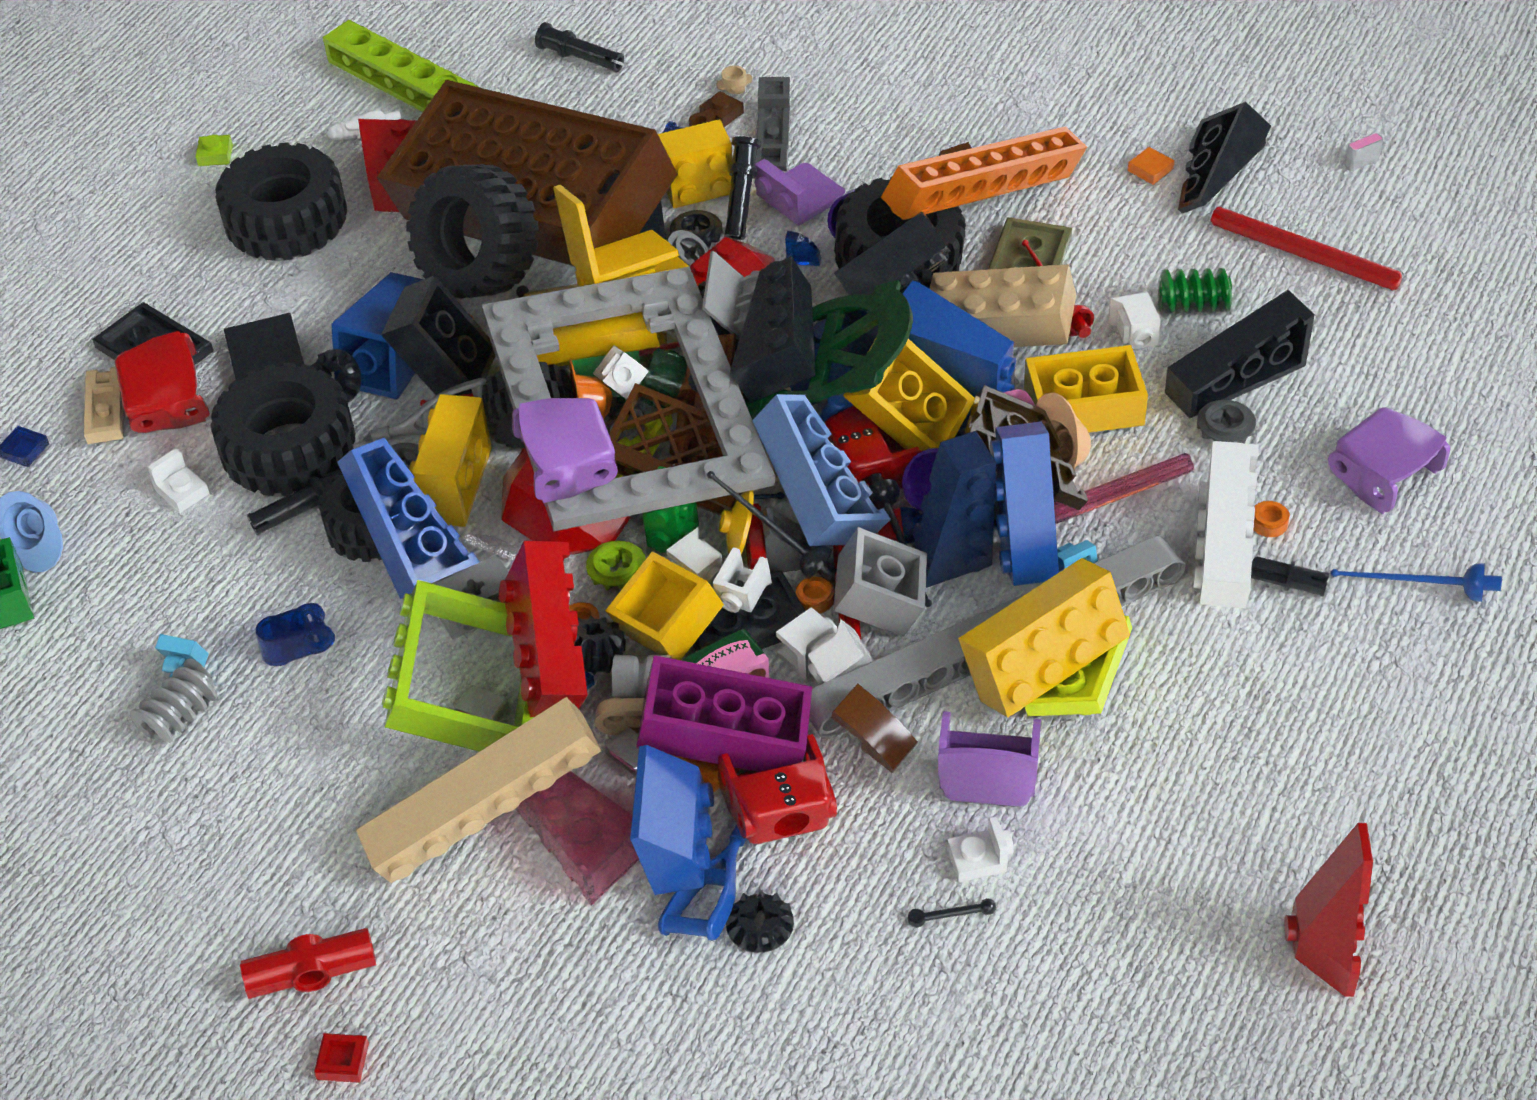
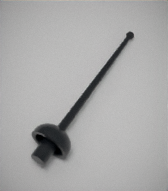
M713 471L707 473L709 479L717 482L802 555L800 571L804 577L810 579L816 573H819L829 581L835 575L837 569L827 561L832 552L829 547L822 545L812 546L807 549L716 477Z
M881 473L872 474L868 478L869 488L873 492L869 499L877 510L884 508L891 518L889 522L898 542L907 545L892 508L900 496L899 485L895 480L884 479ZM925 591V606L930 607L932 601L928 599Z

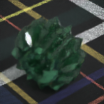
M658 348L650 358L646 368L649 372L643 378L641 385L677 399L680 393V386L683 384L687 372V362L685 357L679 355L678 352ZM641 396L639 397L641 402L656 409L653 401Z

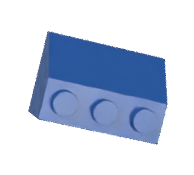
M649 745L639 746L630 840L654 895L704 888V873L706 869H710L711 864L706 841L707 838L712 837V823L708 814L709 807L714 806L712 785L710 782H704L698 766Z

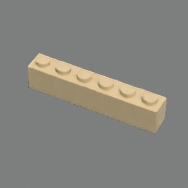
M566 697L356 829V832L372 869L390 883H393L396 880L408 877L415 868L429 859L441 856L448 851L450 846L467 835L479 832L485 824L502 813H508L516 809L520 802L537 791L551 787L558 778L572 769L586 765L593 756L602 750L582 712Z

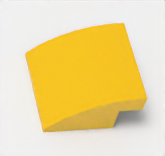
M573 284L525 293L523 297L580 286ZM642 312L553 328V334L557 336L559 342V351L536 356L539 362H547V365L566 366L569 365V359L577 360L607 355L614 345L623 352L660 347L662 344H667V332L650 333L644 322Z

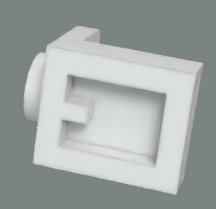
M177 449L172 450L148 466L155 491L179 513L210 494L207 484L185 465L182 453Z
M997 816L989 817L987 831L948 838L947 848L958 882L1007 872L1008 855L1014 853L1013 842L1009 830H1002Z

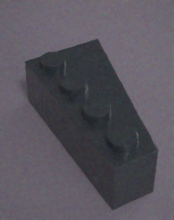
M792 256L781 261H774L760 270L731 366L730 375L750 403L816 375L812 289Z
M1286 290L1167 367L1165 394L1190 419L1197 416L1199 411L1210 402L1232 400L1305 367L1315 314L1291 291Z

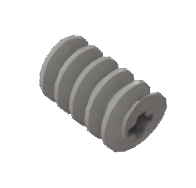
M186 659L184 667L176 668L173 672V677H168L162 681V688L154 689L151 692L150 698H145L140 702L139 709L135 708L130 711L132 722L148 737L156 740L160 738L167 743H171L174 739L169 731L170 727L179 733L183 732L185 726L180 720L181 717L189 722H193L196 719V715L191 709L192 707L201 712L207 709V705L202 698L203 696L211 701H215L218 698V694L213 688L214 682L211 675L196 660Z

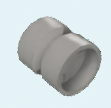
M615 655L612 666V696L622 699L644 698L654 655H648L644 662H640L639 658L633 655ZM656 655V656L671 658L670 655Z

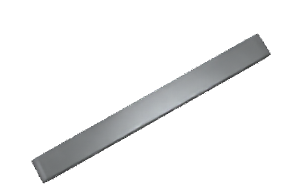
M1161 536L1151 537L1094 563L1111 572L1121 607L1173 584L1183 575L1186 569L1185 562ZM1025 594L814 687L811 697L810 722L822 738H832L846 732L847 730L833 720L831 716L833 710L857 683L891 712L970 676L971 673L958 638Z

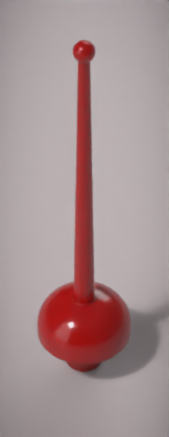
M1023 240L1022 246L1026 247L1036 265L1043 266L1028 245V240ZM1074 306L1069 336L1078 335L1080 338H1086L1091 334L1090 327L1094 321V314L1087 306Z

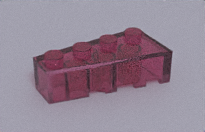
M571 771L558 778L551 787L537 791L520 802L519 806L515 809L527 825L535 830L548 852H552L561 863L563 871L570 880L576 882L591 906L639 861L630 840L632 814Z

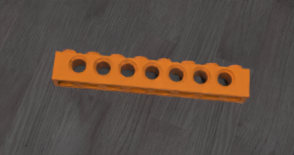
M1065 126L898 165L881 198L890 206L891 211L902 220L910 219L920 212L929 214L1068 178L1086 151L1087 146Z

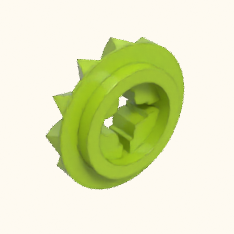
M627 541L606 542L596 547L589 554L586 561L587 575L591 577L594 585L601 584L606 591L615 586L622 590L646 560L644 552L633 543ZM622 559L623 567H619L617 571L611 572L610 567H615Z

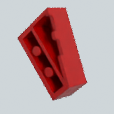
M358 119L374 211L399 212L377 176L417 120Z

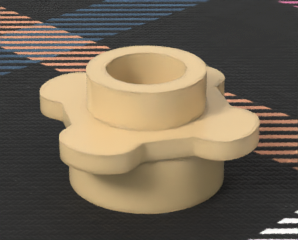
M728 66L722 70V80L717 81L716 87L719 90H726L731 94H741L745 92V86L752 82V76L746 74V70L741 66Z

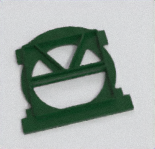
M899 280L876 285L873 293L870 295L861 294L838 297L812 307L813 322L826 319L815 360L816 375L811 377L808 390L790 391L783 389L753 403H750L743 393V399L752 420L776 394L805 395L810 403H814L831 396L874 388L880 384L885 370L902 351L912 329L913 312L908 300L899 291L901 286ZM857 310L868 312L864 317L841 331L846 313ZM878 325L876 340L866 356L840 350ZM833 362L854 367L843 376L827 384Z

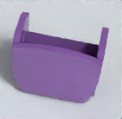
M547 398L521 403L519 408L513 411L512 430L514 436L520 438L521 442H524L528 454L539 469L534 473V493L536 498L542 500L543 503L574 497L595 487L607 484L617 476L618 469L615 463V449L598 404L594 399ZM551 480H558L552 485H546Z
M1382 407L1337 441L1336 450L1328 457V464L1332 472L1360 500L1379 513L1384 514L1391 511L1395 506L1398 493L1395 483L1413 475L1423 467L1434 474L1437 471L1443 470L1447 466L1450 445L1446 442V436L1426 423L1392 409ZM1377 487H1379L1384 492L1385 496L1379 493Z
M943 711L939 740L938 775L940 778V789H943L945 797L949 800L1016 807L1027 805L1030 797L1035 796L1041 719H1034L1032 737L950 731L951 712Z

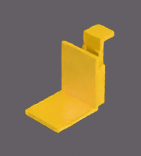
M562 185L553 187L570 261L576 267L575 275L579 286L689 267L687 263L678 257V249L653 230L594 249L583 202Z

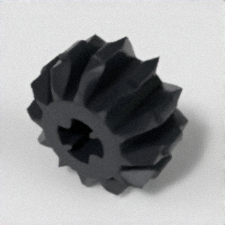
M592 616L589 619L578 618L579 626L574 646H582L585 672H591L594 676L597 672L610 673L614 656L624 654L626 647L624 631L619 629L618 623L607 622L606 617L594 619Z

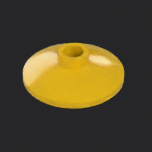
M753 490L742 492L740 496L753 505ZM738 500L731 511L723 510L719 524V532L726 533L728 555L733 547L740 549L742 554L752 518V512Z

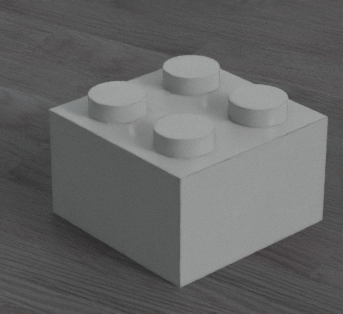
M858 527L838 555L834 611L904 637L925 609L927 553Z

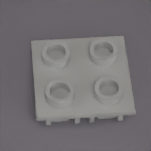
M711 251L702 309L731 334L735 333L736 338L739 340L760 271H752L749 276L743 277L716 252Z

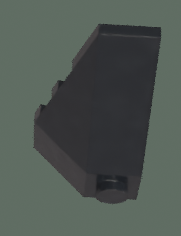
M1246 101L1201 119L1189 146V152L1193 154L1192 160L1186 163L1185 168L1189 173V178L1183 183L1178 210L1182 214L1206 205L1264 148L1271 125Z

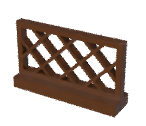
M635 383L609 433L615 449L617 474L629 476L657 470L659 466L668 468L673 467V464L676 463L683 465L682 461L701 454L704 460L709 459L707 452L720 448L717 440L705 445L702 442L698 430L711 426L706 411ZM641 396L653 401L657 411L637 418L634 406ZM676 412L687 415L690 425L670 431L665 416ZM631 414L633 420L627 421ZM661 419L666 433L646 440L640 425ZM636 427L641 442L628 447L616 442L621 432ZM694 432L699 447L679 454L674 438ZM666 441L670 442L674 456L663 460L652 457L649 447ZM645 449L646 454L639 451ZM727 495L696 503L697 507L721 516L723 510L731 511L737 500L732 495Z

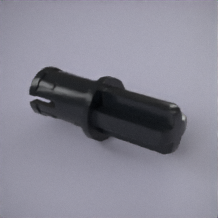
M1257 556L1252 560L1251 578L1285 586V591L1293 588L1324 597L1329 572L1296 566V561L1287 564Z

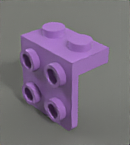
M765 158L755 164V167L758 169V174L755 177L756 195L798 226L830 208L845 193L843 187L809 163H801L786 173Z

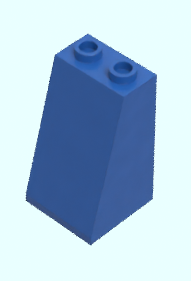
M390 272L331 323L333 349H340L349 353L356 360L360 368L361 387L359 391L397 400L413 378L415 372L381 336V333L404 287L424 279ZM342 370L334 371L335 380Z
M912 280L902 293L908 300L913 312L912 329L908 339L973 397L976 396L984 385L1002 393L1015 390V386L1011 384V377L1016 367V358H1013L1014 342L921 283Z

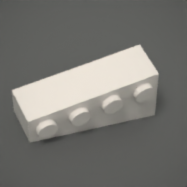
M1213 441L1208 479L1207 482L1200 481L1198 504H1205V509H1198L1196 531L1204 533L1203 537H1197L1195 559L1202 560V566L1195 565L1193 588L1200 589V605L1247 608L1251 584L1252 536L1255 517L1254 499L1257 483V473H1255L1258 460V444Z

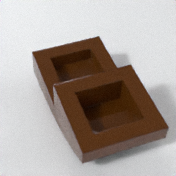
M858 683L832 712L831 718L862 741L861 749L891 773L895 771L918 743L908 729L880 701Z

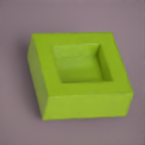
M208 135L199 137L196 151L198 166L230 164L233 147L231 136Z

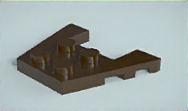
M984 385L975 396L964 434L976 431L990 452V441H996L995 427L1042 421L1049 433L1054 501L1080 510L1088 502V498L1084 490L1078 492L1073 479L1077 475L1072 465L1064 462L1061 458L1059 450L1063 446L1046 411Z

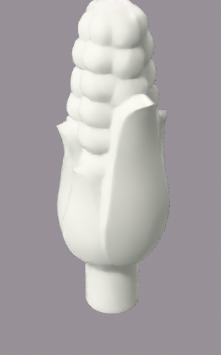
M371 110L358 116H351L350 120L330 127L328 137L334 141L354 138L358 140L361 138L358 119L398 120L401 119L399 110L385 114L381 110Z

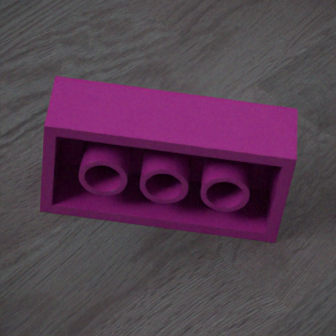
M654 655L645 689L636 748L639 749V746L649 745L670 755L718 764L719 755L728 753L733 767L756 772L800 763L806 752L812 686Z

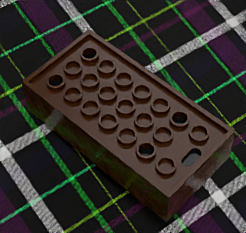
M445 80L377 178L403 218L410 221L411 214L408 213L410 203L416 200L414 194L420 185H425L424 180L430 174L437 173L439 169L447 166L484 164L500 167L503 172L508 171L517 179L515 184H522L528 193L526 196L527 200L533 202L535 208L533 217L534 221H538L539 231H535V239L539 241L537 251L533 252L532 255L573 266L567 249L553 189L554 186L562 185L583 202L595 249L639 234L678 173L655 129ZM469 205L463 223L464 236L482 240L479 218L473 207Z

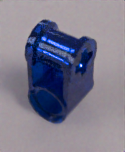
M307 603L298 608L263 618L257 624L255 630L264 662L270 666H282L308 655L328 650L335 641V634L332 628L325 624V612L322 606L317 603ZM308 614H310L311 617H312V621H311V622L309 621V619H308V617H307ZM314 635L317 636L318 642L314 641Z

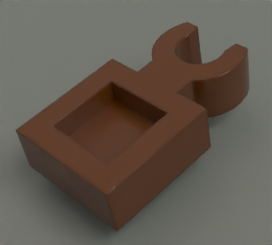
M719 91L699 106V113L690 116L689 127L719 119L723 126L726 127L744 113L743 102Z

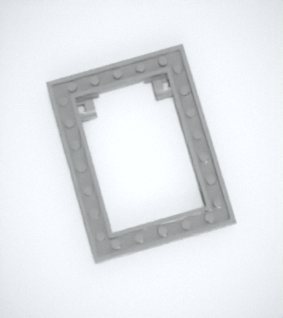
M690 267L482 304V316L513 410L519 408L521 403L551 398L536 355L559 351V342L557 336L553 334V328L642 312L644 322L650 333L674 329L723 454L722 457L614 478L607 484L595 487L574 497L546 502L544 504L553 531L731 495L717 482L707 477L709 471H713L716 477L736 493L774 486L775 474L739 386L730 375L731 367L712 320L702 309L703 298ZM529 455L531 465L535 473L539 469L536 467V465L534 464ZM551 480L546 485H552L558 480Z

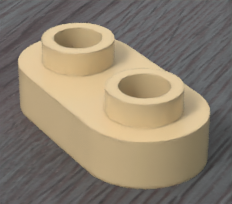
M612 697L600 702L596 707L595 726L598 730L608 735H619L627 727L638 734L644 698L622 699Z

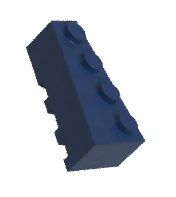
M976 431L940 442L929 477V481L932 484L931 490L927 495L923 496L921 508L924 511L920 523H915L912 533L915 539L912 548L927 553L926 588L972 572H979L986 567L992 566L996 461Z

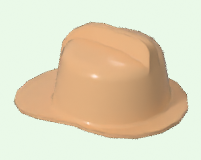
M1046 393L1039 398L1036 407L1046 411L1063 446L1059 450L1061 458L1075 469L1089 455L1091 448L1089 432L1076 417L1070 403L1063 396L1056 393Z

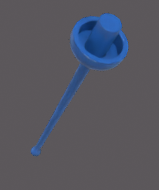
M1484 563L1471 565L1466 570L1464 577L1338 571L1337 569H1332L1330 572L1333 577L1339 575L1461 585L1464 588L1465 594L1476 602H1482L1483 590L1501 592L1502 576L1484 575Z

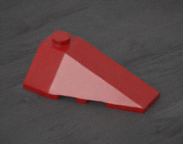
M1357 823L1295 897L1292 915H1285L1284 919L1286 941H1293L1295 959L1345 997H1354L1361 969L1360 956H1353V953L1357 950V940H1364L1363 904H1368L1373 868V856L1367 823Z

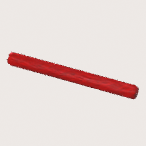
M1216 207L1211 216V222L1214 226L1390 290H1397L1402 281V273L1398 270L1234 211Z

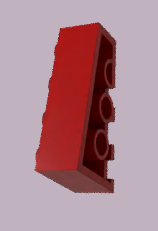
M523 541L505 580H502L499 586V599L501 603H505L507 611L506 630L508 635H512L515 647L513 661L515 667L519 668L522 679L521 697L523 701H527L530 717L539 715L566 697L580 710L588 695L582 646H574L579 626L577 611L569 610L570 591L574 589L572 573H565L563 561L570 556L568 542Z

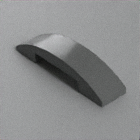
M759 77L757 139L761 141V147L757 149L756 163L765 158L781 171H787L790 134V77Z

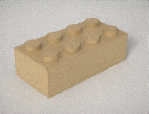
M1069 264L933 273L930 290L1014 342L1013 347L1068 344L1076 300V291Z

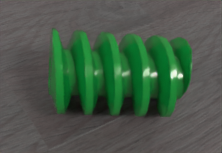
M1194 268L1189 270L1186 278L1182 269H1176L1172 279L1169 270L1163 269L1158 281L1159 311L1161 312L1163 304L1167 303L1170 312L1174 313L1177 303H1181L1184 312H1188L1192 302H1195L1198 312L1203 311L1205 302H1209L1212 312H1216L1219 302H1223L1226 311H1230L1232 305V282L1230 275L1227 276L1224 268H1218L1214 277L1211 269L1205 268L1200 277L1198 271Z

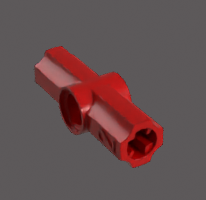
M364 928L326 939L316 934L301 935L289 941L284 950L242 960L240 969L248 999L292 987L301 992L317 991L327 986L331 981V977L375 966L376 957L369 929Z

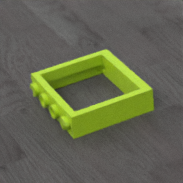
M417 580L412 594H404L403 603L399 611V616L405 617L404 624L399 623L393 641V646L398 647L399 652L398 655L393 654L388 668L387 678L393 679L392 687L387 686L381 704L383 705L382 708L388 709L384 727L480 752L534 718L530 717L527 701H523L521 697L522 679H520L514 726L409 699V689L423 613L512 637V635H508L506 630L507 611L505 604Z

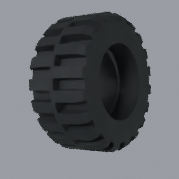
M288 142L279 143L278 146L268 144L262 146V149L257 151L252 149L245 152L244 157L241 159L237 157L231 162L230 168L226 167L216 184L215 198L227 238L240 251L246 252V254L255 258L263 256L265 260L275 261L276 258L291 260L293 256L301 255L303 257L309 255L311 250L316 248L320 250L326 246L328 239L333 240L346 220L347 204L338 168L329 156L314 147L309 149L305 144L297 143L296 146L290 145Z
M494 165L447 166L439 169L437 173L430 174L424 180L425 185H420L414 194L416 200L410 203L408 213L411 214L410 221L406 222V232H410L411 240L407 241L409 251L414 252L415 259L413 261L418 270H423L422 276L425 279L436 276L455 298H474L507 292L515 284H519L526 275L524 270H529L534 261L532 253L537 251L539 241L535 239V231H539L538 221H534L533 217L535 208L533 202L527 200L526 196L528 193L522 184H515L517 179L508 171L503 172L500 167ZM469 205L475 210L482 231L481 246L476 258L466 244L463 231L464 217Z
M879 178L873 180L870 185L864 183L855 189V193L852 191L843 200V204L839 207L837 213L834 247L835 261L839 269L882 240V236L889 235L910 220H902L891 211L890 206L881 198L890 180ZM959 206L925 214L951 250L945 255L948 261L932 272L926 268L916 275L919 279L918 282L929 289L933 273L959 271L966 227L965 218L961 214L962 210Z
M284 363L283 366L275 367L272 364L264 366L265 369L258 372L254 369L246 373L245 378L242 380L236 379L228 387L229 391L222 392L212 410L211 432L222 466L228 473L229 478L239 485L242 484V487L256 493L257 490H260L261 494L267 496H274L275 493L287 496L308 486V481L312 477L317 476L320 478L338 469L337 461L354 449L355 430L346 394L343 392L342 386L331 375L320 369L316 372L314 367L302 364L301 367H297L294 363ZM302 424L300 427L287 433L264 435L268 431L282 425Z

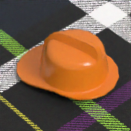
M569 359L574 398L594 399L604 420L605 416L610 412L612 402L611 389L597 377L575 374L572 360Z

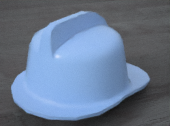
M23 491L8 492L0 498V538H11L21 564L25 569L37 573L46 572L54 567L61 557L63 542L62 534L57 526V517L52 507L45 501L36 499L30 493Z

